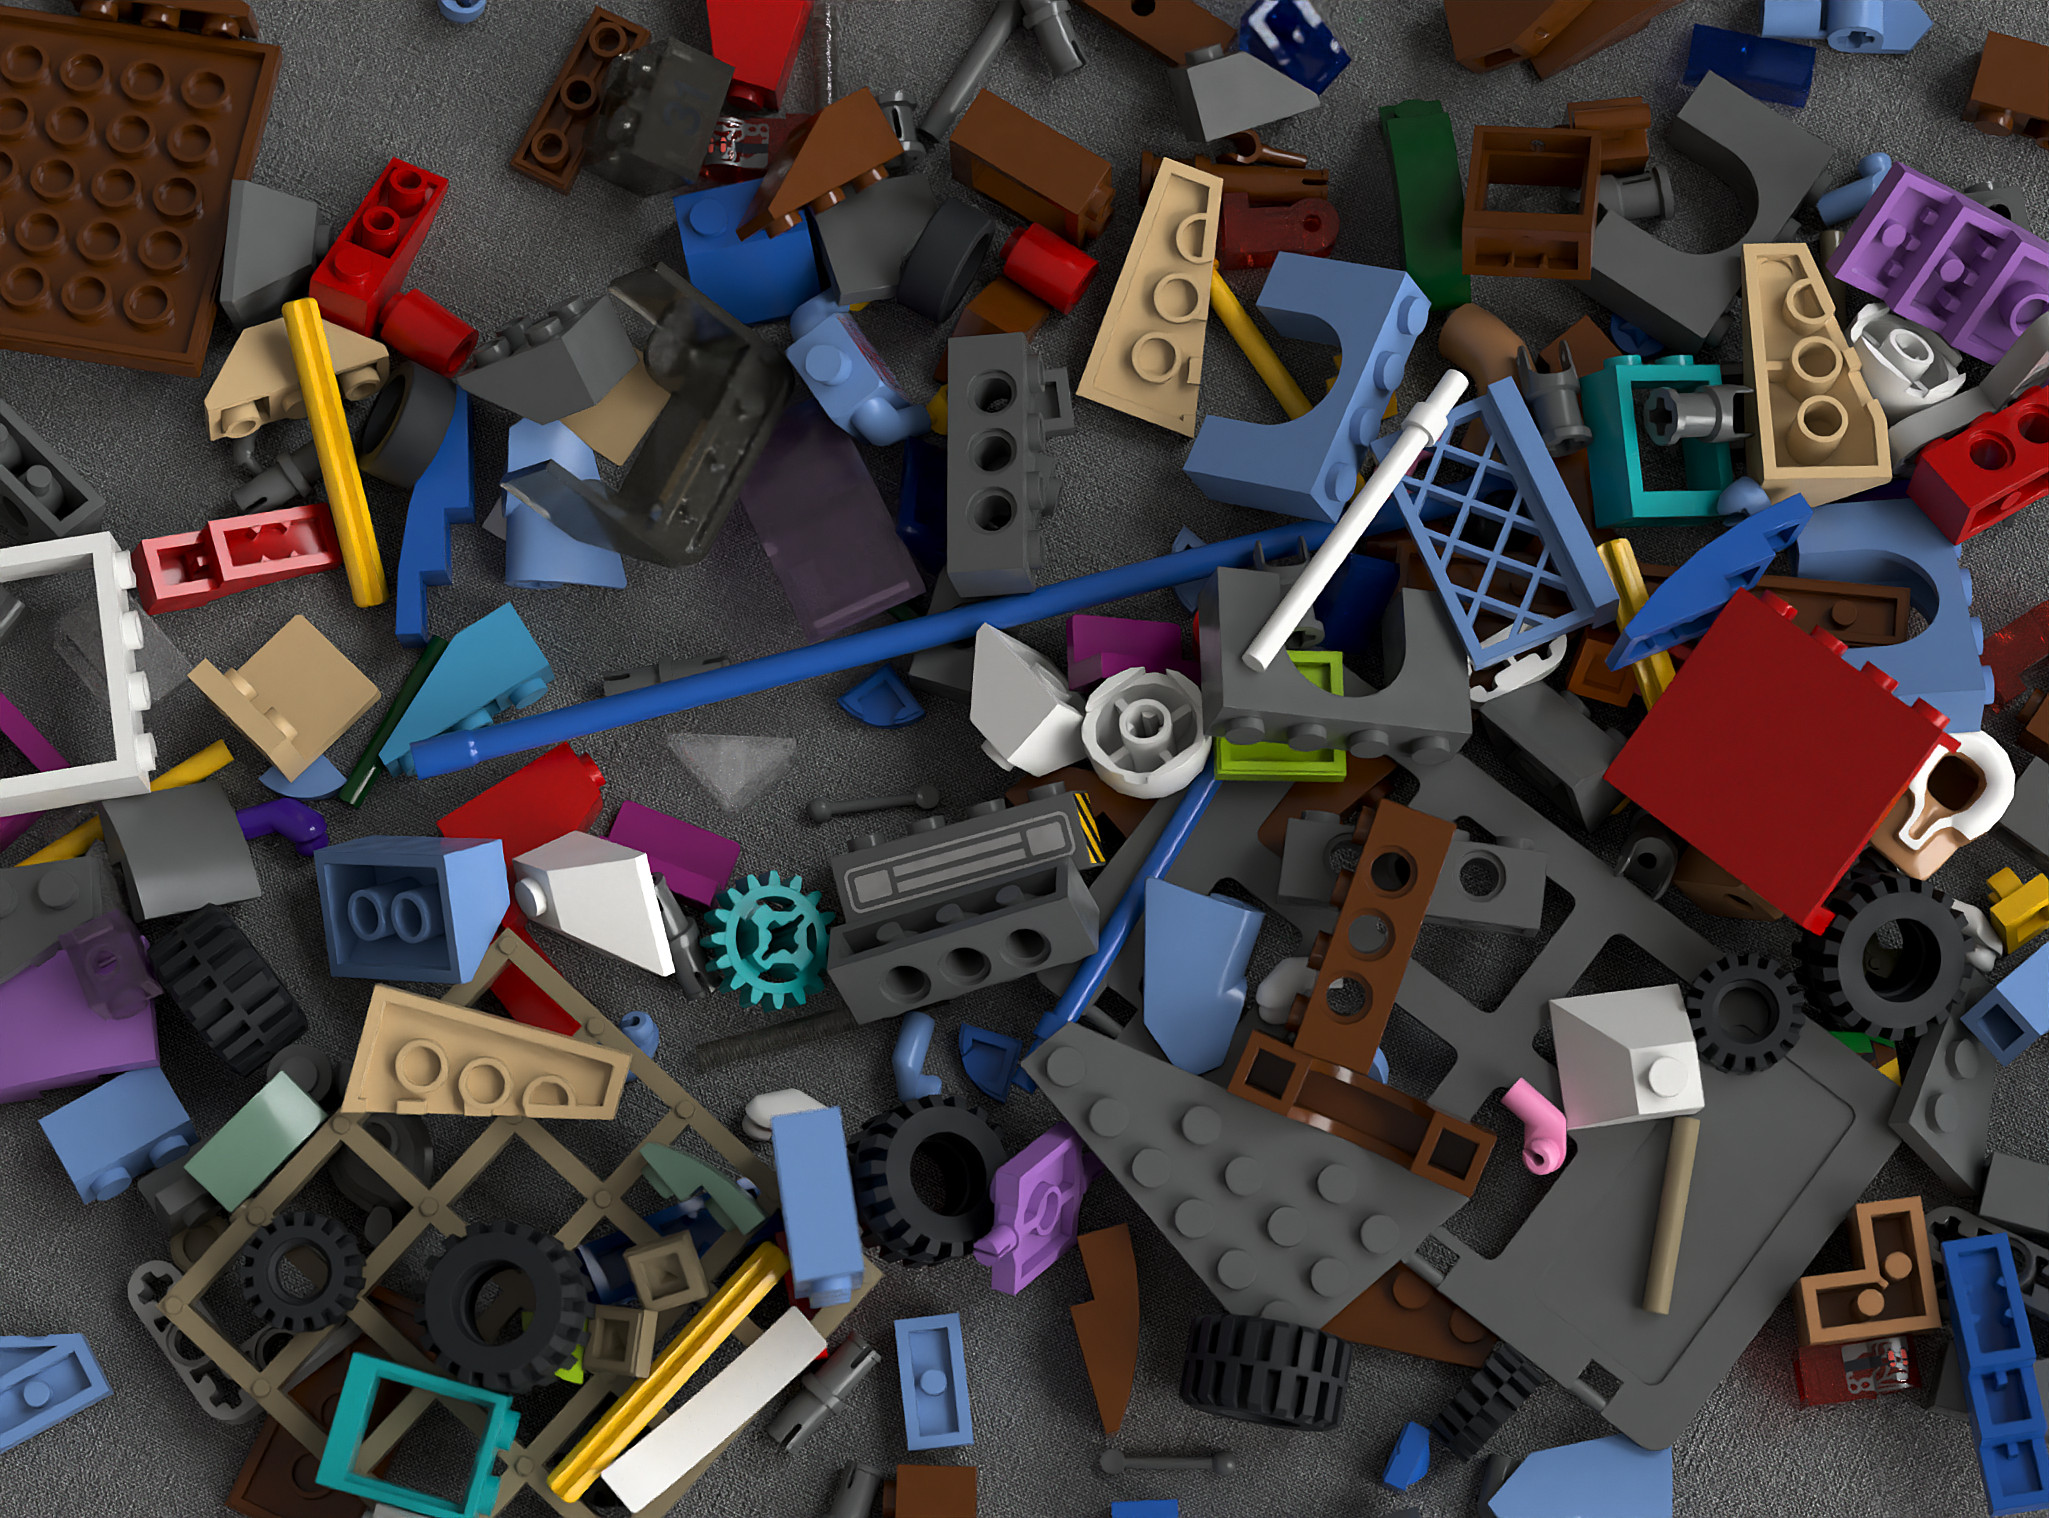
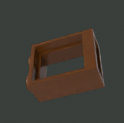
M982 87L949 138L952 178L1030 225L1034 222L1040 223L1080 250L1088 238L1098 241L1105 233L1115 214V209L1110 206L1116 192L1112 188V164Z
M1475 125L1462 223V275L1591 280L1601 181L1602 130ZM1541 140L1544 144L1538 146L1532 144V141ZM1489 184L1581 188L1579 214L1486 211Z

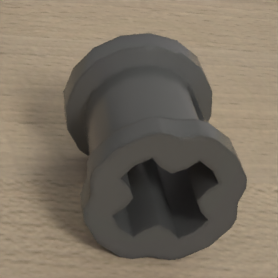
M889 92L875 96L877 104L905 151L885 164V169H903L922 162L926 158L925 147L920 142H917L912 112L917 108L915 95L908 94L907 92Z

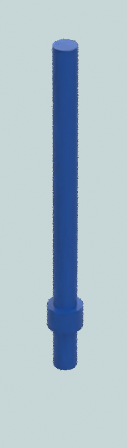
M1213 750L1210 752L1203 770L1193 780L1099 934L1098 953L1085 957L1052 1013L1044 1012L1032 1032L1036 1039L1024 1059L1069 1021L1076 1023L1144 912V879L1150 875L1161 880L1165 878L1224 781L1214 780ZM1019 1066L1010 1082L1032 1095L1037 1086Z

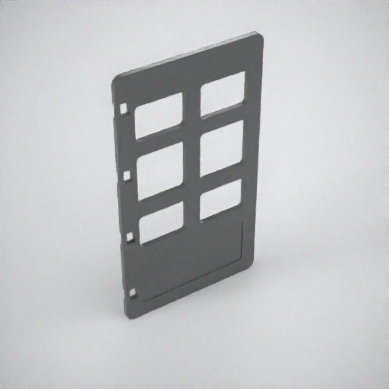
M1314 645V646L1310 647L1309 649L1303 650V651H1324V650L1321 649L1319 646ZM1343 665V692L1345 697H1364L1378 693L1376 689ZM1212 736L1211 751L1213 750V736ZM1459 752L1450 762L1445 761L1434 765L1416 763L1412 760V757L1384 755L1418 782L1419 791L1408 804V807L1451 822L1459 818H1466L1494 839L1498 836H1513L1534 841V850L1549 852L1546 878L1568 894L1574 903L1573 911L1499 1008L1491 1013L1480 1011L1410 957L1394 1004L1451 1047L1456 1054L1455 1065L1426 1102L1470 1121L1491 1092L1496 1089L1509 1091L1522 1077L1564 1115L1558 1069L1534 1051L1532 1040L1550 1016L1548 1001L1565 997L1611 937L1622 936L1689 987H1691L1696 977L1708 965L1723 959L1726 954L1656 901L1651 900L1648 895L1620 875L1618 878H1615V870ZM1193 780L1184 789L1158 799L1088 889L1099 908V934ZM1224 780L1163 880L1206 896L1209 895L1218 882L1226 879L1234 881L1298 930L1301 935V943L1291 957H1309L1318 931L1321 930L1331 934L1338 912L1276 904L1282 859L1265 847L1258 839L1259 829L1297 781ZM1405 858L1398 860L1394 867L1395 874L1402 884L1408 876V863ZM1143 912L1081 1016L1113 1040L1172 1065L1143 1022V996L1139 991V984L1143 979L1144 966ZM1360 916L1352 922L1348 936L1350 943L1355 948L1362 951H1372L1384 942L1385 937L1378 932L1376 927L1377 917ZM1085 957L1073 963H1063L1037 971L1036 976L1044 988L1060 999ZM1107 987L1138 1010L1125 1027L1094 1005ZM1307 989L1304 995L1309 996L1311 989ZM1733 990L1727 993L1719 1004L1718 1016L1720 1023L1730 1035L1736 1038H1754L1760 1035L1767 1025V1006L1759 995L1750 990ZM1256 1001L1236 1026L1223 1066L1197 1076L1228 1089L1254 1028L1257 1027L1285 1040L1290 1034V1031L1284 1030L1286 1023L1274 1025L1264 1021L1259 1014L1260 1004ZM1807 1016L1805 1017V1025L1799 1032L1801 1037L1795 1047L1783 1059L1762 1072L1756 1071L1750 1075H1738V1072L1729 1071L1726 1074L1716 1070L1717 1066L1710 1061L1704 1063L1698 1057L1705 1107L1697 1114L1683 1116L1700 1120V1127L1668 1315L1642 1311L1674 1117L1567 1130L1566 1136L1576 1146L1574 1158L1497 1258L1492 1260L1482 1258L1440 1225L1430 1236L1459 1258L1447 1275H1444L1415 1252L1422 1242L1399 1260V1262L1427 1281L1438 1292L1504 1343L1508 1342L1525 1359L1565 1390H1568L1639 1447L1649 1451L1666 1449L1676 1442L1903 1140L1888 1124L1901 1087ZM1591 1360L1622 1383L1609 1401L1578 1378Z

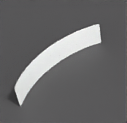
M791 1307L702 1390L638 1444L602 1471L601 1477L632 1513H637L774 1397L827 1347V1342L797 1307Z

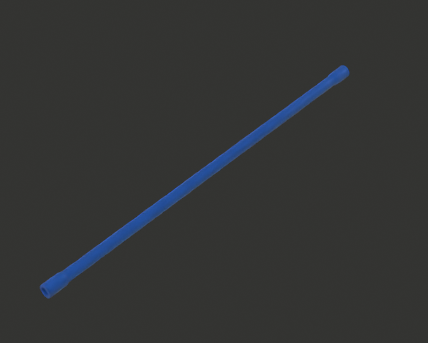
M1486 472L1475 500L1497 508L1512 504L1517 492L1510 480ZM1475 474L1465 480L1438 487L1467 496ZM1416 492L1408 494L1413 505L1418 496ZM1427 497L1419 518L1422 523L1459 514L1461 509ZM1393 498L1385 501L1359 539L1406 527ZM1348 509L1342 510L1336 524L1307 519L1038 587L1036 592L1010 594L476 730L463 729L411 742L409 744L415 769L420 781L471 768L482 761L975 637L976 632L984 623L998 630H1003L1208 578L1213 574L1217 566L1237 569L1254 566L1253 549L1256 540L1261 542L1265 563L1298 555V537L1300 535L1304 537L1309 552L1318 550Z

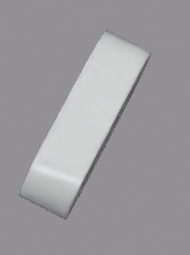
M1540 615L1553 620V618L1548 617L1546 615ZM1523 623L1519 634L1534 627ZM1513 624L1481 642L1482 649L1508 639ZM1564 634L1552 639L1547 650L1548 659L1542 660L1539 655L1533 653L1518 662L1512 656L1483 668V671L1489 670L1501 662L1506 667V669L1497 673L1492 682L1494 691L1487 693L1481 685L1470 688L1471 708L1480 709L1490 699L1539 681L1551 674L1559 667L1566 652V635ZM1468 657V672L1470 679L1472 673V664Z

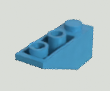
M510 601L455 634L378 754L393 778L403 772L407 776L417 774L409 743L463 729L476 730L492 726L494 724L492 717L512 705L516 709L525 708L547 693L548 687L546 684L554 680L555 675Z

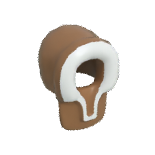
M1982 730L1979 732L1949 734L1962 743L1955 754L1939 744L1867 842L1868 845L1883 855L1904 875L1922 881L1927 880L1938 871L1959 847L1967 845L1986 834L2000 820L2012 800L2015 773L2008 754L1991 736Z

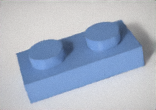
M959 1313L894 1320L909 1453L974 1445Z

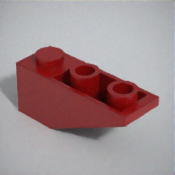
M392 157L310 278L309 297L317 301L321 319L371 339L381 325L379 323L381 311L390 298L399 292L449 187L448 179Z

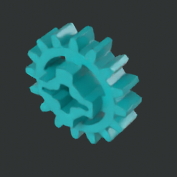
M770 870L760 874L758 880L753 874L735 880L736 890L730 887L716 895L723 909H714L706 912L703 917L709 925L715 927L714 934L700 939V946L714 949L716 958L710 960L705 965L706 971L715 972L722 970L726 977L721 982L718 990L724 994L737 988L740 989L739 1006L743 1008L757 1005L761 1000L764 1013H771L782 1009L783 1003L790 1009L806 1003L805 993L812 995L822 992L825 988L822 979L818 975L828 973L826 950L829 948L830 934H826L825 925L831 923L836 916L834 911L819 914L815 907L822 896L819 890L805 895L800 893L802 877L795 875L784 879L780 884L777 870ZM755 901H772L782 905L783 908L780 911H772L766 903L758 905ZM778 928L777 931L773 935H771L769 930ZM770 948L772 953L763 955L766 952V950ZM767 971L775 979L783 978L786 982L771 983L758 978L760 973Z

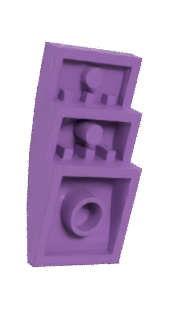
M1897 160L1825 265L1834 277L1882 299L1893 312L1940 333L1950 346L1993 366L2000 361L2031 323L2049 311L2048 242L1976 201ZM2049 379L2044 383V385L2041 388L2048 386Z
M144 935L58 950L54 957L39 967L32 964L0 985V1104L43 1098V1090L102 1082L101 1075L161 1066L152 969L147 953L149 942Z

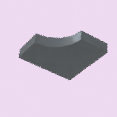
M926 173L884 179L859 194H856L852 185H849L842 189L846 196L845 200L813 217L808 207L805 208L838 306L897 297L896 292L901 278L899 268L901 261L915 247L927 223L938 209Z

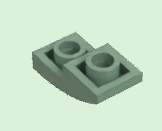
M283 1069L227 1122L184 1168L232 1213L280 1164L284 1163L315 1132L330 1114Z
M648 1142L639 1150L648 1162L641 1171L663 1198L667 1200L671 1195L675 1194L681 1202L689 1201L705 1188L711 1195L704 1202L705 1207L728 1233L738 1227L744 1235L752 1234L772 1217L737 1182L699 1157L660 1142Z

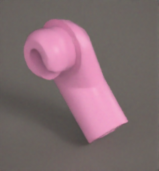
M1521 1077L1500 1102L1525 1123L1524 1151L1522 1153L1524 1165L1534 1174L1545 1175L1560 1168L1565 1159L1566 1119L1559 1109Z

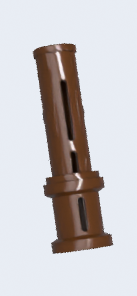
M1142 150L1140 158L1138 206L1143 207L1147 204L1163 161V157H1154L1151 150ZM1195 153L1192 159L1169 158L1222 178L1221 202L1289 206L1295 204V206H1301L1297 204L1298 201L1302 203L1314 200L1321 201L1324 209L1327 206L1328 186L1326 182L1329 180V170L1327 168L1318 170L1213 164L1210 157H1205L1203 153ZM1308 202V203H1302V204L1306 205V204H1321V203Z

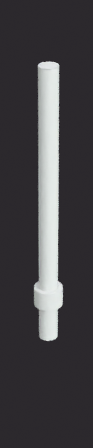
M1454 369L1447 370L1425 402H1417L1401 424L1403 433L1242 656L1244 663L1257 672L1265 671L1424 447H1432L1448 425L1446 416L1469 385L1467 378L1462 373Z

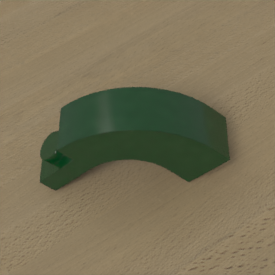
M1410 99L1402 101L1397 105L1378 107L1379 129L1389 164L1395 200L1400 271H1406L1431 302L1428 312L1457 309L1464 304L1471 303L1470 275H1462L1464 199L1449 113L1443 112L1440 100L1424 101Z

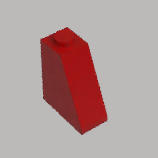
M706 0L715 72L720 94L726 96V100L730 104L747 111L759 112L762 110V107L779 111L815 0Z
M567 741L435 822L440 837L502 839L510 905L499 925L502 932L508 927L517 934L522 926L525 927L529 921L526 914L520 908L515 896V884L518 881L512 859L575 830L587 834L603 810L602 796L599 788L605 785L606 781L587 752L577 757Z

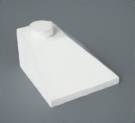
M984 623L976 632L970 721L986 738L981 745L984 752L1007 771H1011L1014 766H1017L1037 777L1088 757L1084 749L1081 729L1086 716L1085 706L1087 699L1080 692L1069 691L1067 677L1047 656Z
M575 830L512 859L518 881L515 884V896L520 908L528 919L597 953L663 977L675 972L646 853Z
M1679 984L1548 1001L1563 1111L1566 1119V1131L1697 1114L1705 1107L1696 1043Z

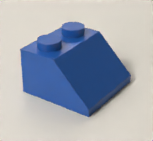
M764 178L672 197L703 337L789 319L800 305L822 293L804 209L798 212L803 221L774 239L770 240L764 230L742 242L736 234L735 230Z

